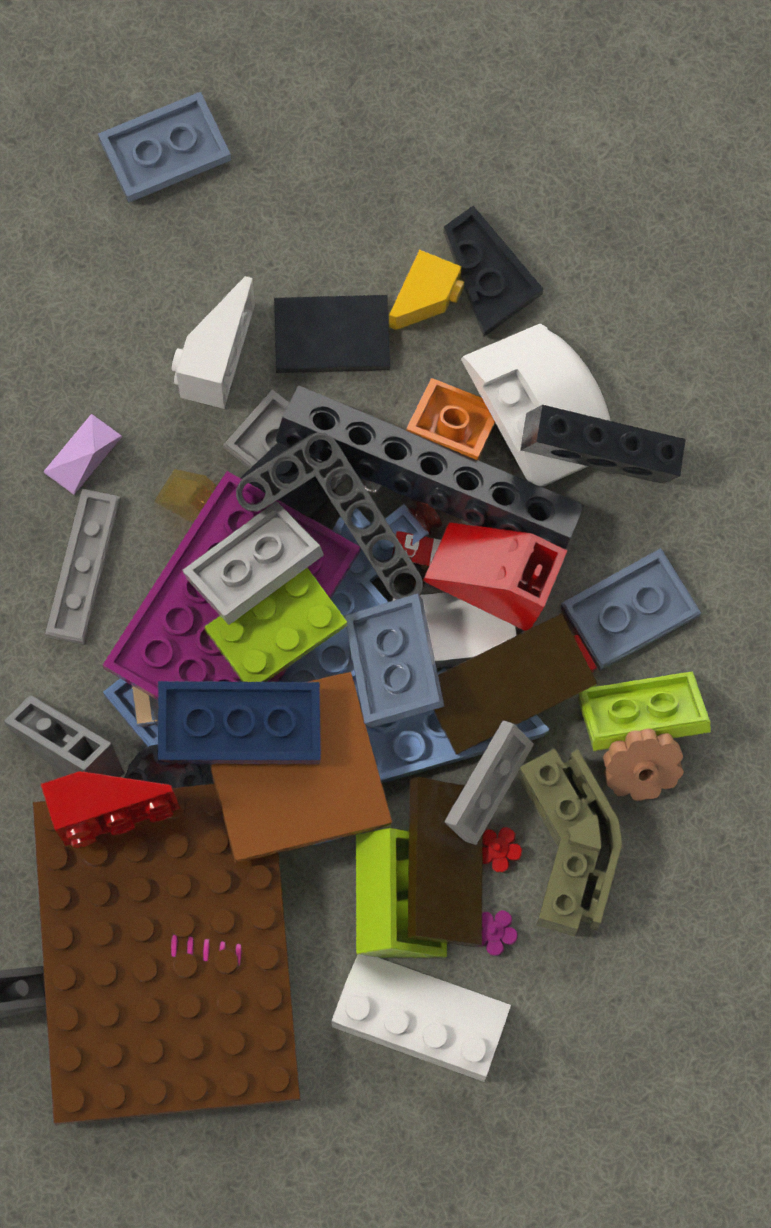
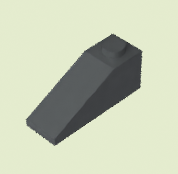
M32 695L4 720L6 727L62 776L79 771L121 777L124 774L112 743Z

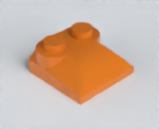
M431 378L406 430L479 461L495 421L482 397Z

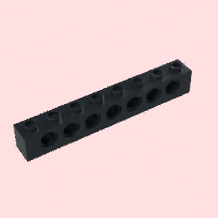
M299 385L282 416L275 440L291 448L311 434L317 432L327 433L335 439L356 474L364 480H369L400 495H405L429 505L433 509L460 518L471 525L532 533L565 550L584 507L583 504ZM323 439L314 441L309 448L310 456L321 461L327 460L332 453L330 443Z

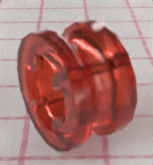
M417 501V507L415 509L408 508V512L425 531L429 532L427 535L429 537L431 529L433 527L439 529L442 526V521L428 503Z

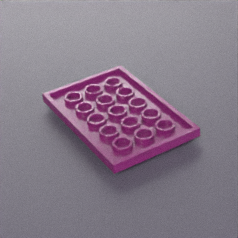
M228 471L222 477L103 663V668L156 700H158V681L242 682L204 628L220 615L186 579L182 571L270 506L268 505L259 511L244 509L238 503L236 497V489L242 479ZM249 483L243 488V496L250 503L261 502L265 497V492ZM276 500L320 545L324 555L307 568L331 599L361 552V547L281 501ZM288 668L267 682H280Z

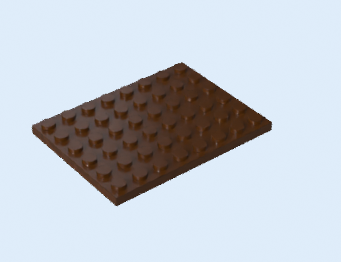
M215 784L172 788L180 808L173 810V816L159 822H150V819L135 823L133 830L120 835H112L111 832L95 836L96 841L80 848H73L72 844L64 845L54 830L46 801L33 802L53 1120L55 1125L301 1101L279 853L235 863ZM173 935L177 937L176 957L171 954ZM189 937H193V955L187 953ZM205 939L209 940L208 961H204L203 958ZM221 942H225V949L220 950ZM237 944H241L240 966L238 965L239 961L236 955Z

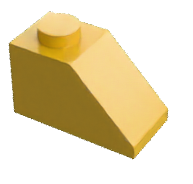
M419 249L389 314V328L397 330L446 312L450 301L457 303L465 282L460 280L461 266Z

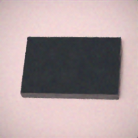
M388 295L274 298L276 373L390 370Z

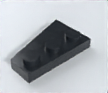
M474 205L444 226V236L455 264L461 266V280L465 282L464 288L483 337L543 295V287Z

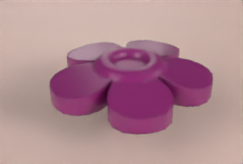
M499 911L495 916V920L489 912L482 913V928L484 930H482V945L478 947L487 945V952L492 956H499L503 953L504 945L502 941L507 945H513L517 941V931L509 927L513 920L508 912Z

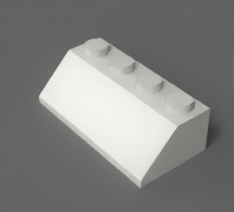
M358 954L335 1010L332 1027L485 1082L511 1005L384 959Z

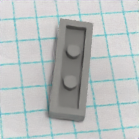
M502 721L444 821L466 842L475 845L478 843L534 745L515 724Z

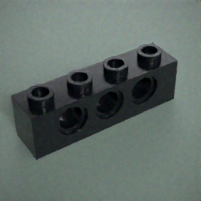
M542 404L526 413L520 450L643 480L666 483L681 476L686 439Z

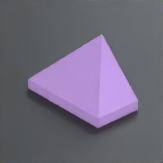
M91 414L44 470V473L75 495L122 436Z

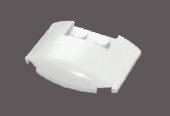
M542 324L535 325L461 358L527 481L540 487H544L588 466L521 451L527 412L543 404L610 421L602 392L586 364L570 345L561 337L547 330L548 328Z

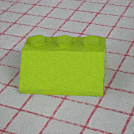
M387 828L356 835V954L379 958L447 957V943L408 938L409 831Z

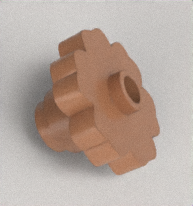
M648 728L629 732L625 741L613 742L609 747V751L603 756L606 767L604 776L608 787L613 789L617 796L630 794L635 801L657 798L662 788H674L678 779L684 773L681 765L683 754L680 745L674 741L670 734L665 733L657 736L653 729Z

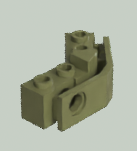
M554 748L521 766L518 778L558 846L536 926L575 937L580 921L590 923L589 929L596 931L601 924L620 855L622 840L619 819L579 750L572 752L569 760L563 763ZM571 773L575 785L586 799H579L565 774ZM591 807H594L607 832L610 855L605 872L595 870L601 849L598 817L596 814H592L589 809ZM587 881L596 882L589 911L583 910L584 908L580 907L586 883Z

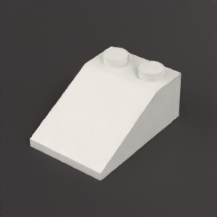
M245 276L187 336L184 348H177L173 358L172 371H176L174 384H177L179 387L180 398L225 408L255 307L253 278Z

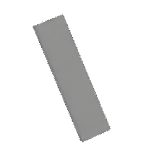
M82 489L45 633L46 637L82 645L85 644L121 500L120 496Z

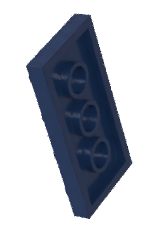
M158 681V764H320L319 682Z

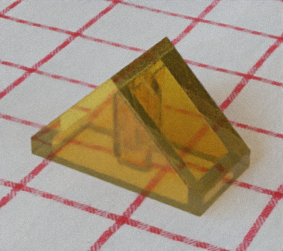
M174 469L154 501L187 521L194 523L217 485L205 475Z

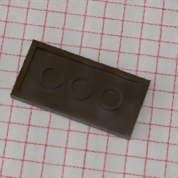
M561 613L439 674L438 678L444 707L434 709L433 712L455 755H458L494 737L502 721L518 725L598 683Z
M421 777L410 779L408 938L469 947L482 945L483 834L475 845L464 841L444 822L465 785Z

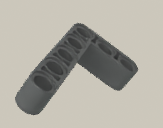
M324 432L311 434L254 470L239 482L236 489L238 503L246 510L259 511L316 476L393 598L398 600L417 593L420 595L423 581L418 570L331 435ZM318 439L328 441L332 447V453L325 461H316L309 454L310 445ZM283 461L294 462L299 469L297 478L291 482L281 481L276 475L277 465ZM346 473L352 478L353 486L348 493L337 494L331 489L330 481L335 474ZM258 482L264 487L266 493L261 502L250 503L244 498L243 488L247 483ZM366 506L373 511L374 519L369 526L358 527L352 522L351 515L356 508ZM382 539L391 541L395 546L393 556L387 560H379L372 553L374 544ZM401 573L412 574L415 577L414 588L407 593L398 592L393 587V582L397 575Z

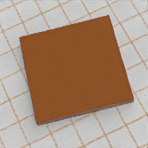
M351 672L308 681L320 683V764H210L235 863L391 826V816Z

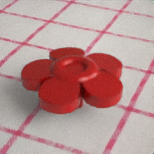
M504 827L499 831L498 836L491 829L483 832L482 843L487 847L482 848V864L485 865L492 862L493 870L498 873L506 872L509 869L510 864L507 857L512 861H517L522 856L521 846L513 843L516 834L512 829Z

